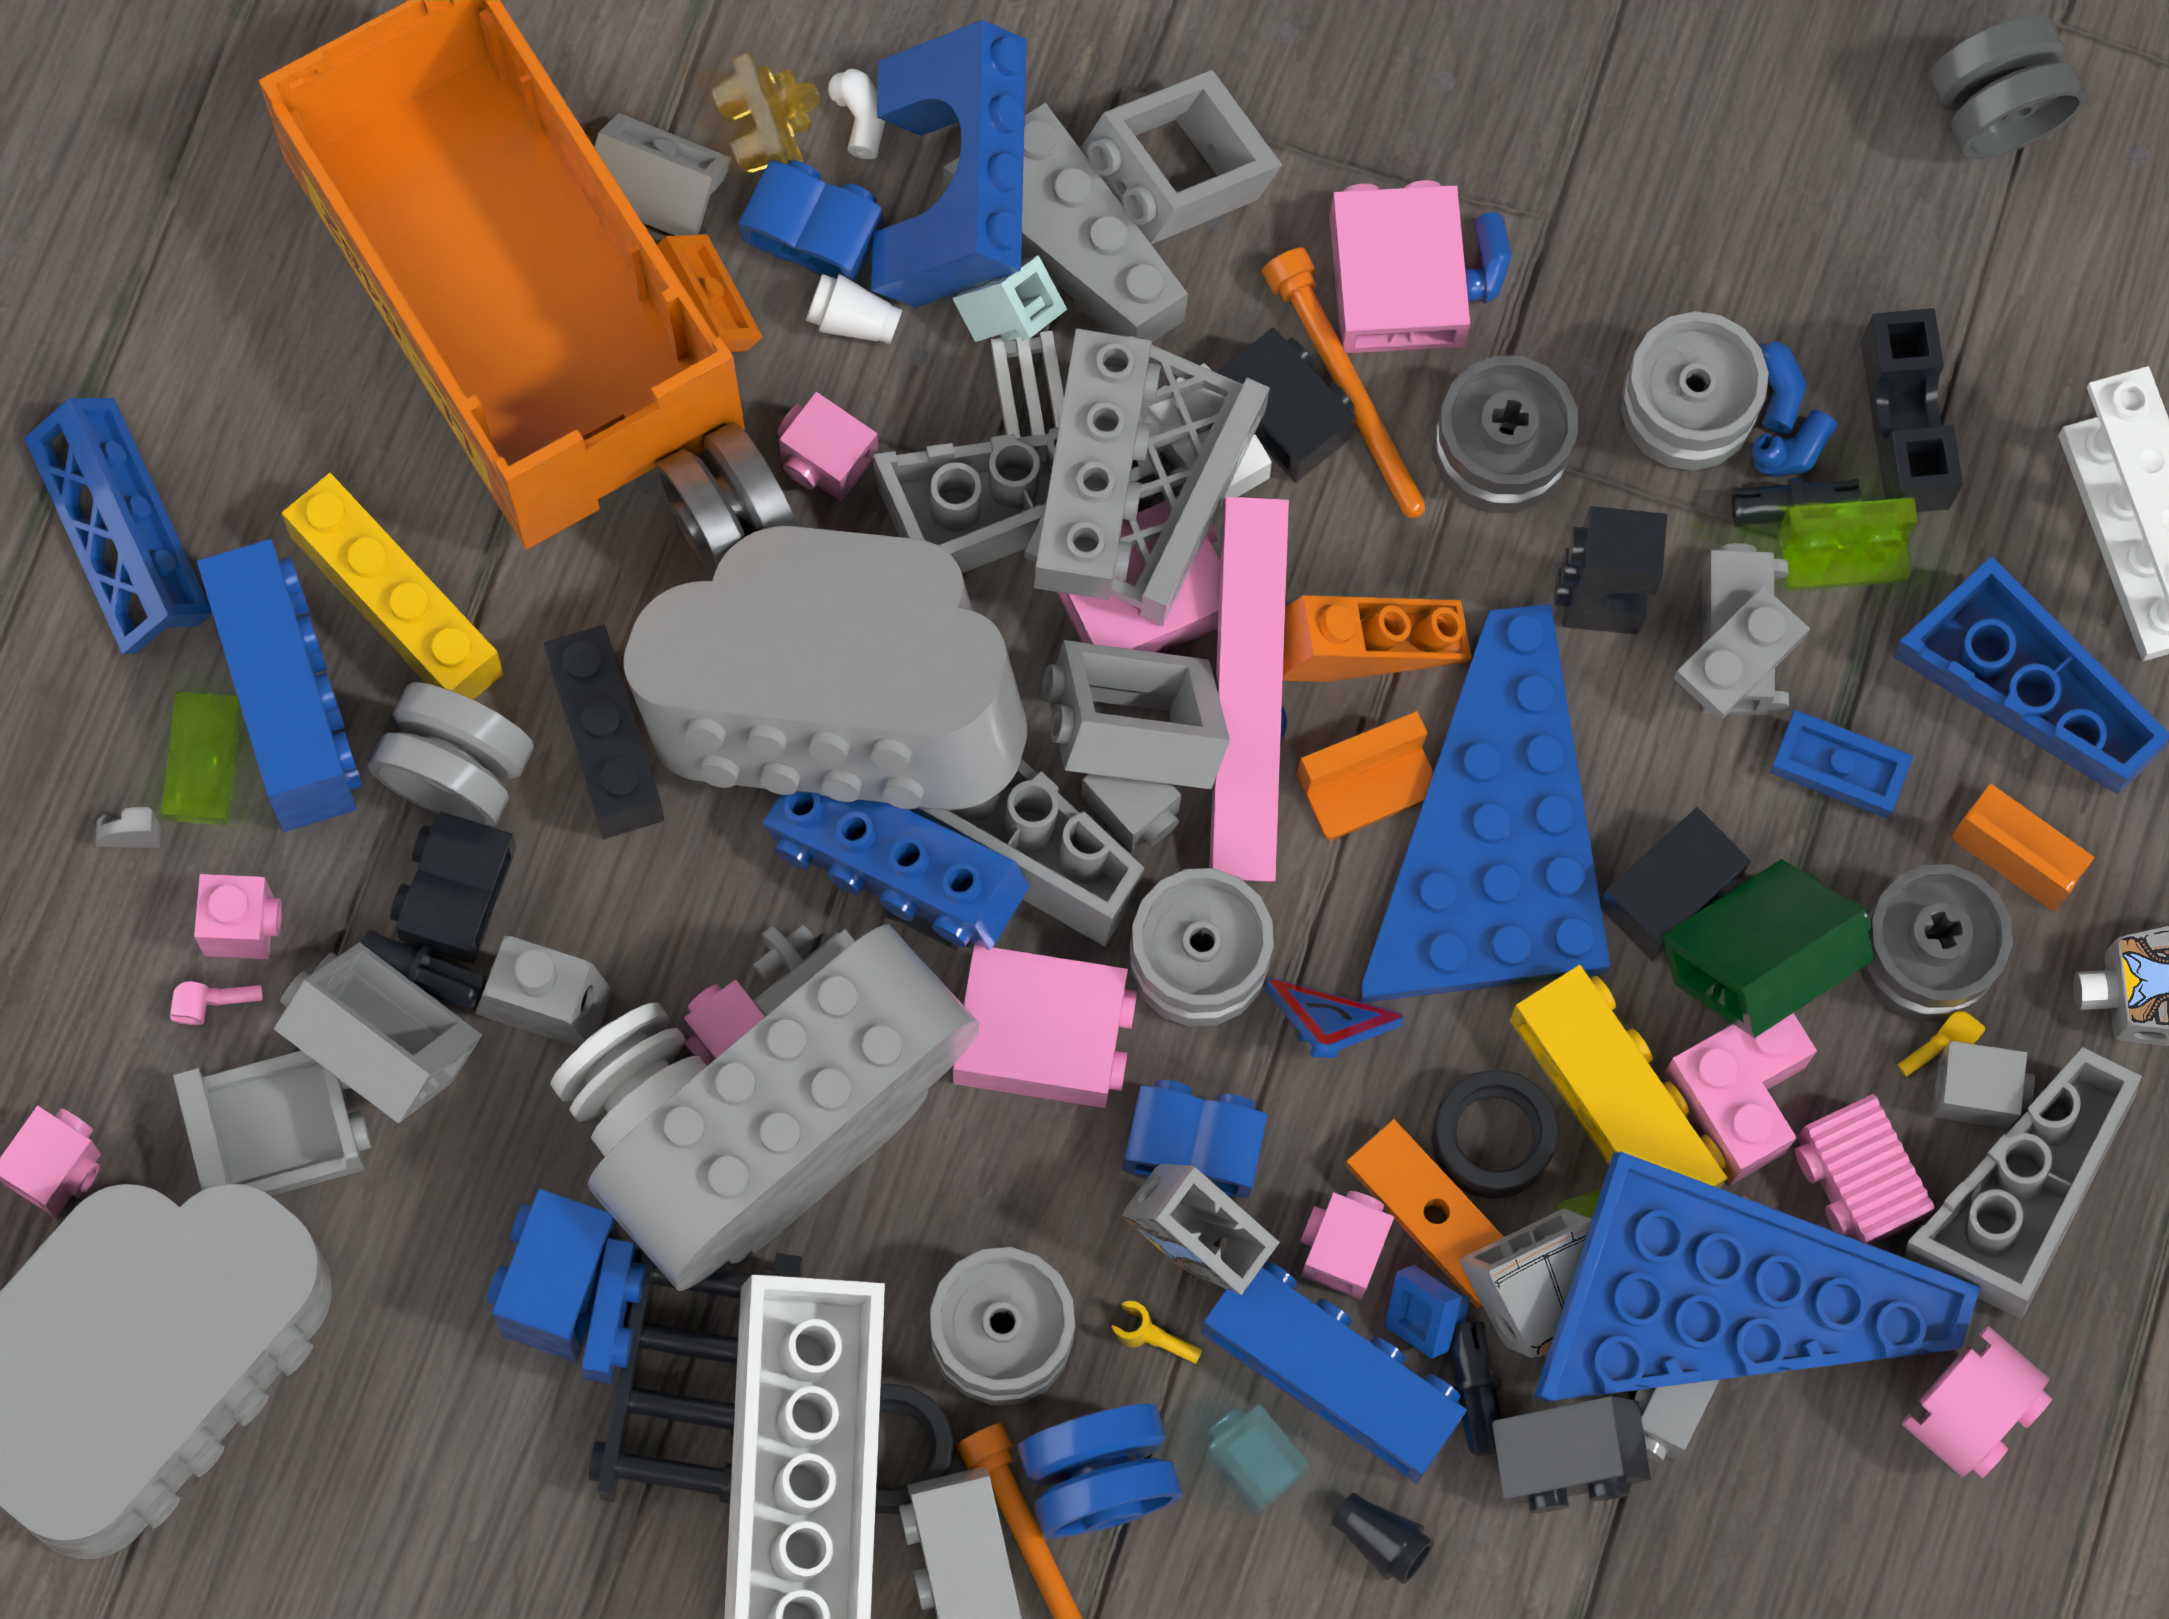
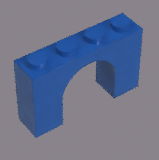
M982 19L879 60L877 118L920 136L959 122L962 144L958 166L953 179L942 197L929 210L914 218L873 232L871 291L916 308L1021 271L1026 38Z

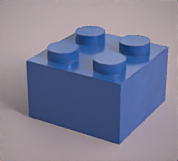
M541 1189L538 1190L532 1206L525 1203L521 1205L510 1235V1241L517 1243L510 1267L499 1265L487 1295V1303L493 1305L492 1315L503 1338L577 1363L590 1328L607 1238L621 1240L617 1222L609 1212Z

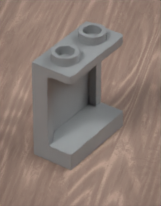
M302 1050L203 1077L199 1068L173 1075L202 1191L217 1185L242 1184L260 1189L273 1196L365 1170L360 1151L371 1148V1142L362 1111L352 1113L349 1111L344 1090L351 1087Z

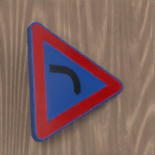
M1269 978L1266 982L1265 991L1298 1029V1041L1308 1042L1312 1046L1310 1050L1311 1057L1336 1058L1340 1049L1394 1030L1402 1025L1403 1015L1396 1011L1275 978Z

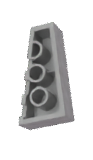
M1046 102L1026 114L1024 127L1021 256L1027 259L1039 255L1053 283L1072 297L1074 305L1109 334L1126 337L1131 335L1135 338L1152 340L1153 342L1185 322L1188 293L1139 227L1127 217L1122 204L1101 176L1093 170L1087 157ZM960 157L943 167V194L953 179Z
M1059 428L1050 429L1048 434L1016 438L1015 434L991 437V442L953 447V443L927 446V451L896 455V451L873 454L874 481L898 536L925 540L942 547L956 560L961 573L1027 548L1046 509ZM1146 455L1145 462L1133 460L1130 481L1142 483V485L1155 481L1156 475L1148 455ZM1153 495L1139 499V503L1153 498Z
M1022 759L1009 784L997 795L981 804L957 810L926 807L907 809L1014 860L1030 885V888L1023 897L1024 901L1104 947L1137 898L1144 867L1085 812L1079 813L1058 793L1059 787L1042 771L1037 774Z
M2082 1047L2028 1107L2027 1112L1991 1148L1986 1158L1964 1182H1961L1944 1201L1942 1207L1907 1242L1904 1258L1980 1286L1978 1299L2022 1320L2136 1096L2142 1076Z

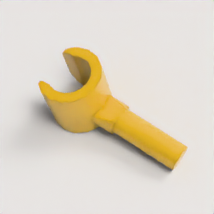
M1956 1012L1950 1016L1937 1034L1930 1038V1041L1898 1063L1897 1066L1903 1075L1908 1077L1941 1053L1950 1041L1975 1044L1984 1033L1985 1026L1967 1012Z
M1126 1301L1121 1304L1124 1311L1132 1316L1140 1317L1143 1321L1138 1330L1130 1333L1111 1325L1120 1343L1132 1348L1149 1343L1155 1347L1159 1346L1194 1364L1197 1363L1202 1349L1152 1324L1149 1313L1140 1303Z

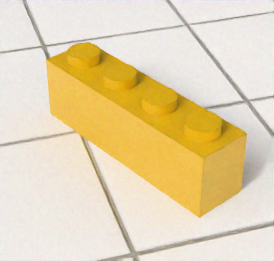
M331 473L327 474L282 512L290 538L426 684L448 689L474 700L503 675L497 650Z
M1578 965L1515 1006L1509 1021L1608 1165H1610L1613 1153L1621 1151L1719 1189L1727 1180V1176L1722 1171L1726 1168V1161L1720 1149L1709 1136L1703 1135L1699 1137L1685 1117L1689 1114V1108L1682 1094L1671 1082L1667 1081L1662 1084L1648 1064L1653 1060L1647 1044L1633 1028L1628 1031L1624 1029L1612 1011L1616 1008L1615 1000L1608 987L1598 976L1595 975L1589 978L1581 965Z

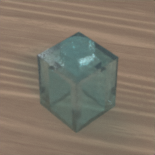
M1258 1404L1247 1414L1238 1406L1209 1430V1433L1215 1440L1208 1444L1206 1457L1254 1516L1258 1515L1305 1477L1310 1467V1464L1261 1404Z

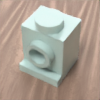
M1039 255L1021 260V271L962 291L952 298L975 342L1001 335L1004 342L1018 337L1022 341L1029 339L1067 310Z

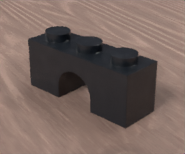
M1935 308L1874 313L1860 342L1887 514L1895 515L1949 510L1963 486L1954 425L1942 426L1939 412L1938 382L1941 371L1944 368Z
M1596 506L1589 507L1583 527H1572L1569 548L1565 547L1562 568H1558L1556 574L1554 605L1565 606L1563 627L1639 634L1646 617L1647 596L1655 595L1663 576L1667 525L1666 513Z
M605 624L543 642L551 675L566 722L573 737L603 840L663 822L664 815L661 799Z

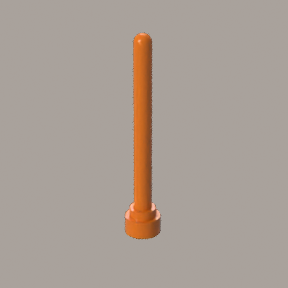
M1303 247L1282 253L1262 268L1261 272L1274 295L1280 294L1284 302H1292L1333 382L1341 387L1351 399L1355 407V412H1353L1356 416L1355 424L1401 512L1411 519L1420 517L1425 511V502L1313 291L1317 285L1313 278L1317 272L1313 262Z
M1003 1423L989 1426L957 1443L955 1447L966 1470L985 1466L991 1479L995 1500L1053 1619H1083L1008 1466L1014 1462L1009 1453V1450L1014 1446Z

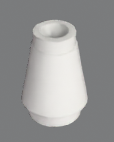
M840 273L837 279L822 274L805 321L819 325L818 332L875 342L881 341L890 345L902 309L891 306L889 302Z

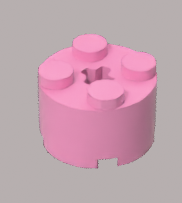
M1987 1326L1979 1333L1988 1344L1978 1354L1967 1346L1919 1400L1927 1410L1922 1419L1918 1421L1909 1413L1901 1424L1962 1478L1972 1470L1981 1478H1984L2008 1451L2006 1445L2000 1440L2018 1421L2027 1429L2052 1401V1398L2043 1391L2050 1378L1990 1326Z

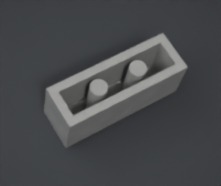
M985 1466L908 1484L907 1488L911 1503L899 1505V1512L907 1545L920 1542L925 1568L913 1571L921 1609L925 1610L934 1607L937 1619H1022L991 1479Z

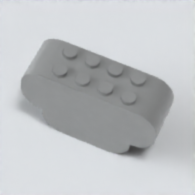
M777 526L759 530L744 537L726 552L717 566L712 581H696L678 585L654 598L638 616L624 654L625 675L659 760L676 775L690 780L707 782L720 788L738 785L763 788L780 795H790L796 791L813 792L841 802L866 800L890 803L901 809H915L917 807L944 810L964 809L991 799L1009 784L1019 767L1027 740V719L1002 634L993 622L972 610L960 567L952 555L942 547L925 540L795 526Z
M886 924L877 927L847 947L632 1129L595 1168L588 1182L589 1190L678 1291L686 1290L708 1277L727 1261L732 1264L738 1263L763 1248L886 1143L919 1109L927 1097L928 1088L940 1079L970 1047L978 1034L979 1022L890 925Z
M121 1184L101 1189L80 1202L0 1291V1506L50 1549L76 1559H96L114 1554L133 1542L147 1525H150L153 1529L160 1526L177 1507L180 1497L175 1493L193 1473L197 1477H201L212 1468L225 1449V1446L220 1443L237 1422L242 1426L249 1424L260 1413L269 1399V1395L264 1391L281 1372L289 1376L296 1371L313 1349V1345L309 1340L320 1328L329 1311L332 1297V1281L326 1261L303 1223L269 1194L252 1186L242 1184H223L207 1188L192 1196L181 1207L154 1189L133 1184Z

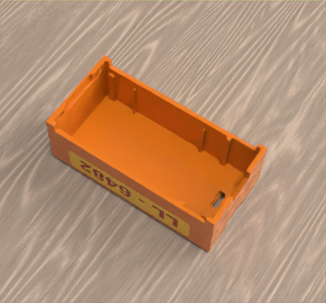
M408 0L258 80L284 160L525 550L600 510L598 499L654 469L656 463L683 448L696 456L703 453L705 437L732 421L740 425L743 430L745 429L733 355L722 338H716L500 0Z

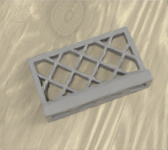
M1151 345L1149 363L1161 365L1160 370L1167 387L1157 390L1155 402L1143 401L1142 408L1172 398L1183 426L1149 437L1147 455L1157 480L1141 485L1139 499L1162 492L1170 510V515L1165 523L1140 531L1137 521L1126 520L1131 535L1120 538V541L1132 543L1131 547H1137L1144 569L1136 586L1113 579L1111 596L1141 609L1140 617L1163 626L1220 508L1222 499L1225 497L1266 411L1270 387L1246 378L1244 384L1238 383ZM1174 375L1185 380L1177 383ZM1206 388L1226 397L1218 414L1192 422L1182 394ZM1140 414L1139 422L1145 423L1142 414ZM1210 430L1202 446L1198 434ZM1188 438L1196 457L1193 467L1166 476L1155 448ZM1184 484L1176 500L1171 488ZM1045 511L1025 550L1024 558L1035 563L1037 562ZM1158 538L1150 554L1145 542Z

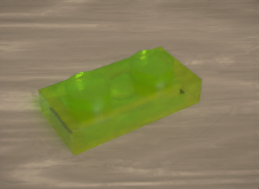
M189 692L175 693L161 809L164 821L217 825L229 824L242 712L238 696Z

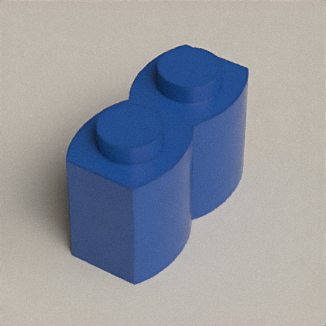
M770 160L738 223L741 240L779 259L797 263L819 276L824 274L837 279L840 273L851 281L856 282L872 250L873 232L881 230L884 225L883 209L876 204L877 198L868 190L855 184L846 183L843 188L826 184L820 180L821 175L817 170L803 162L789 160L787 164Z
M1156 1080L1153 1087L1140 1086L1122 1171L1148 1178L1160 1164L1190 1165L1196 1167L1227 1196L1248 1199L1253 1188L1268 1114L1256 1110V1103L1253 1100L1239 1095L1219 1094L1217 1101L1204 1100L1192 1096L1191 1087L1176 1081Z

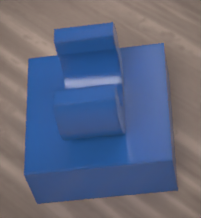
M1412 1265L1396 1273L1384 1327L1432 1359L1449 1351L1455 1325L1465 1322L1471 1298L1467 1295H1459L1445 1285L1446 1281L1443 1279L1434 1278L1417 1266Z

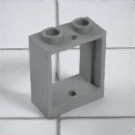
M1213 70L1104 112L1080 148L1089 160L1093 170L1101 176L1122 204L1127 217L1139 227L1151 244L1257 201L1282 166L1281 162ZM1174 120L1179 123L1217 175V177L1176 193L1136 138V135Z
M1064 640L1056 664H1049L1045 669L1042 681V698L1044 702L1050 703L1051 739L1053 743H1059L1065 771L1212 789L1230 738L1208 659ZM1093 701L1169 711L1171 723L1096 713Z
M360 942L340 956H336L332 952L328 954L316 967L312 975L305 971L301 972L291 982L281 997L280 1003L287 1008L274 1027L275 1031L398 1124L453 1082L482 1037L481 1033L416 984L409 981L404 975Z

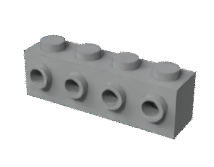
M1076 329L1035 568L1034 588L1110 600L1113 579L1126 581L1132 543L1120 541L1123 519L1136 521L1142 483L1130 481L1133 460L1146 461L1151 430L1150 423L1139 422L1143 401L1155 402L1161 369L1160 364L1149 363L1152 340Z

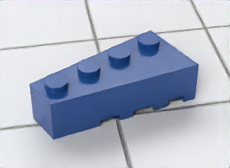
M1992 556L1899 642L1894 657L1896 660L2116 794H2119L2158 758L2169 743V732Z

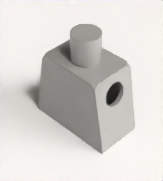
M504 935L475 1013L476 1015L579 1048L582 1043L601 1028L613 990L592 963L519 938ZM584 996L587 998L585 1005L581 1011V1003Z

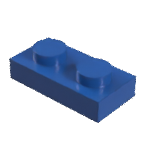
M1794 710L1769 773L1889 819L1914 756Z
M607 1238L582 1363V1371L586 1380L612 1384L615 1366L627 1367L633 1340V1328L623 1327L628 1302H640L646 1274V1264L636 1262L637 1253L633 1242Z

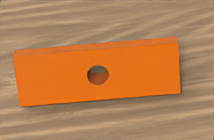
M1393 1119L1346 1161L1345 1167L1375 1199L1384 1204V1209L1390 1215L1395 1216L1394 1220L1459 1290L1471 1298L1470 1301L1478 1309L1482 1304L1464 1273L1459 1259L1504 1236L1397 1121ZM1428 1207H1438L1445 1213L1446 1221L1441 1224H1433L1425 1218L1424 1210Z

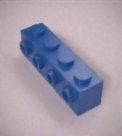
M796 791L790 795H780L763 821V825L777 843L774 851L786 862L802 870H807L810 864L828 872L826 876L831 882L850 894L859 896L864 889L880 897L879 902L884 908L904 920L912 921L915 915L932 922L934 923L932 928L936 933L960 947H966L967 943L971 941L991 951L1030 888L1014 860L910 810L895 807L890 803L866 800L841 802L818 793Z
M1266 1261L1242 1295L1226 1290L1205 1319L1201 1335L1406 1478L1418 1484L1467 1411L1466 1408L1457 1403L1461 1397L1460 1394L1452 1386L1435 1375L1428 1374L1425 1379H1422L1402 1365L1406 1360L1404 1354L1384 1339L1373 1336L1369 1342L1348 1327L1352 1322L1351 1318L1331 1302L1320 1298L1314 1304L1295 1291L1294 1288L1298 1284L1297 1281L1289 1273L1272 1262Z

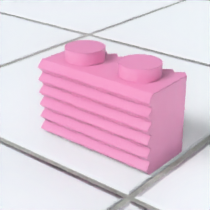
M1874 1094L1806 1125L1797 1136L1801 1145L1795 1149L1797 1162L1810 1183L1813 1184L1820 1181L1831 1202V1204L1825 1207V1212L1834 1232L1872 1246L1924 1221L1935 1209L1933 1201L1928 1197L1927 1190L1922 1186L1921 1178L1916 1174L1915 1167L1910 1163L1909 1156L1904 1151L1902 1143L1898 1140L1896 1132L1891 1127L1890 1120L1886 1117L1884 1109L1880 1106L1878 1098Z

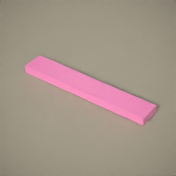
M1225 497L1222 499L1216 688L1230 742L1212 787L1209 868L1240 877L1243 881L1275 882L1289 500Z

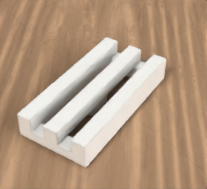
M1053 331L1040 332V337L1029 338L1023 341L1020 337L1016 338L1015 341L1004 342L1002 338L991 339V351L1006 435L1015 434L1016 438L1020 437L1007 358L1016 356L1019 358L1032 436L1045 434L1031 355L1042 353L1054 426L1059 428L1064 394Z

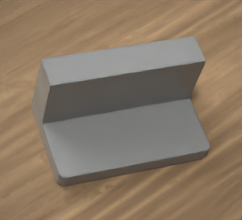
M618 113L598 132L594 147L642 223L675 236L699 234L709 197L726 179L731 162V157L621 113Z

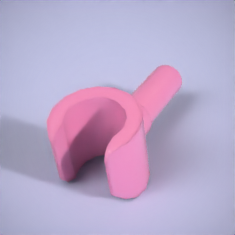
M192 981L183 982L173 992L170 1019L180 1024L201 1025L205 1021L207 1005L220 1006L263 1001L261 985L219 989L209 988L204 984Z

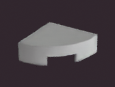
M150 807L125 808L122 811L121 819H111L112 817L105 814L97 820L96 847L160 848L161 825Z

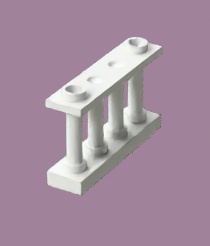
M2149 366L2090 382L2087 389L2098 417L2064 426L2058 435L2142 662L2169 654V418Z

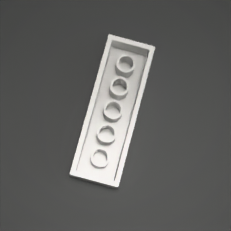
M751 1275L741 1286L724 1619H871L885 1283Z

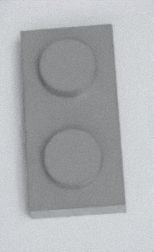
M1763 586L1677 670L1674 680L1717 720L1721 721L1807 636L1810 628Z

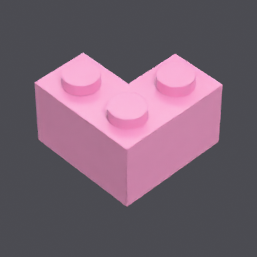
M1794 1013L1756 1038H1753L1732 1024L1674 1057L1663 1074L1665 1081L1671 1082L1685 1099L1689 1108L1687 1117L1700 1137L1703 1135L1709 1136L1720 1149L1726 1161V1168L1722 1171L1727 1176L1729 1185L1783 1156L1797 1138L1767 1091L1805 1069L1817 1052Z

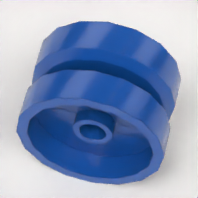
M1145 1403L1097 1412L1050 1427L1018 1444V1451L1027 1481L1044 1485L1057 1484L1043 1492L1035 1501L1034 1507L1043 1538L1056 1539L1109 1529L1156 1512L1182 1499L1183 1493L1174 1463L1160 1458L1142 1459L1158 1450L1166 1438L1157 1405Z

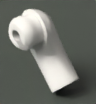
M852 68L847 69L845 72L836 73L829 82V96L831 100H836L839 106H847L855 117L847 148L848 152L859 158L875 159L878 155L886 122L877 118L878 90L869 75L860 70Z

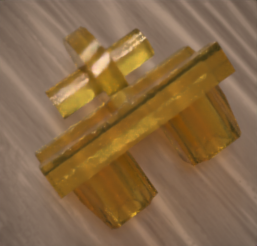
M747 52L732 59L737 73L718 83L711 90L719 111L730 123L752 113L756 127L731 138L730 144L739 166L748 173H753L766 169L770 160L787 164L789 160L803 162L788 119H790L796 133L804 132L811 128L812 125L807 112L813 110L821 100L815 84H796L792 71L784 70L775 75L778 90L771 70L767 66H756L751 53Z

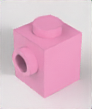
M818 392L812 396L805 407L796 404L787 413L777 432V435L781 437L779 439L780 457L784 463V471L801 486L813 489L817 485L840 502L844 500L871 465L873 454L878 453V434Z
M200 874L194 938L204 956L269 959L271 936L279 937L281 930L282 902L281 898H274L266 878Z
M736 979L723 989L719 984L712 985L696 996L688 1005L691 1013L684 1017L686 1033L690 1038L685 1041L683 1046L690 1057L700 1056L708 1066L765 1018V1016Z
M37 1105L0 1157V1182L56 1219L71 1196L81 1197L92 1185L99 1172L100 1165L96 1161L101 1153L92 1140L88 1138L93 1129L80 1118L63 1108L58 1111L56 1116H53Z
M1348 1191L1347 1196L1344 1197L1333 1192L1327 1210L1314 1206L1300 1242L1312 1248L1301 1277L1362 1301L1395 1216L1382 1212L1384 1204L1366 1194Z

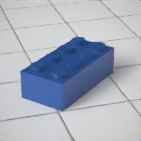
M271 538L198 560L197 564L265 789L283 832L357 810L351 790L362 787V780L345 731L334 734V731L345 728L327 672L316 675V673L326 671L327 666L310 616L306 614L310 613L292 557L288 556L279 559Z

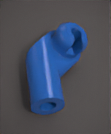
M1496 212L1484 213L1474 223L1481 261L1480 269H1465L1468 302L1482 300L1485 304L1500 295L1512 259L1504 217Z
M1772 341L1770 344L1760 343L1758 345L1762 349L1769 372L1768 381L1773 390L1762 425L1772 432L1789 434L1792 431L1806 390V380L1792 349L1778 341Z
M1811 410L1795 438L1781 439L1779 436H1774L1772 439L1769 433L1759 436L1751 447L1753 465L1759 472L1769 477L1799 474L1811 470L1837 428L1836 421L1822 411Z

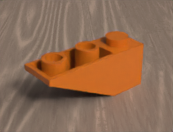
M1303 595L1285 607L1283 681L1331 682L1467 663L1472 660L1461 600Z

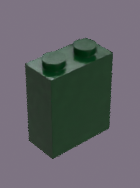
M1783 859L1772 864L1662 935L1674 985L1753 1038L1770 1029L1874 960L1869 937L1871 923L1863 907L1857 901L1846 899L1829 889L1815 875L1811 873L1805 874Z

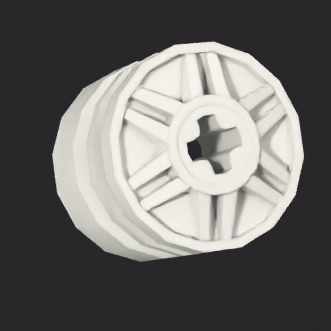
M658 1002L638 1007L599 1029L563 1063L554 1074L550 1083L563 1102L574 1100L569 1110L578 1122L588 1121L607 1113L596 1126L591 1136V1139L604 1156L632 1129L707 1067L700 1056L687 1057L669 1065L679 1054L686 1040L678 1028L666 1029L670 1019Z

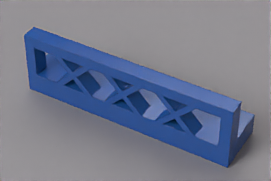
M68 398L32 430L24 440L121 653L136 654L166 628L199 626L213 613L115 399ZM62 431L69 444L66 467L60 465L50 443ZM82 484L88 486L94 499L91 520L84 518L79 507ZM106 538L113 540L118 551L115 574L109 572L103 559ZM131 592L138 595L148 617L136 628L128 614Z

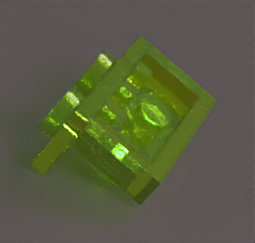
M1914 498L1790 507L1778 530L1781 559L1788 561V576L1784 577L1785 588L1789 591L1907 581L1911 574L1907 540L1918 522Z

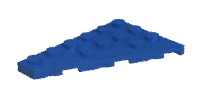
M1551 604L1491 610L1488 612L1360 988V997L1363 1003L1554 980L1578 965H1581L1587 975L1608 973L1611 967Z
M1620 1151L1613 1153L1534 1397L1543 1401H1555L1962 1349L1981 1287Z

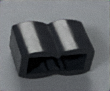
M439 811L432 827L423 825L417 836L412 853V861L419 863L418 871L411 886L404 883L400 885L391 908L390 919L398 922L396 929L400 941L421 948L424 945L433 947L434 952L474 964L484 941L494 906L502 891L516 849L513 834Z

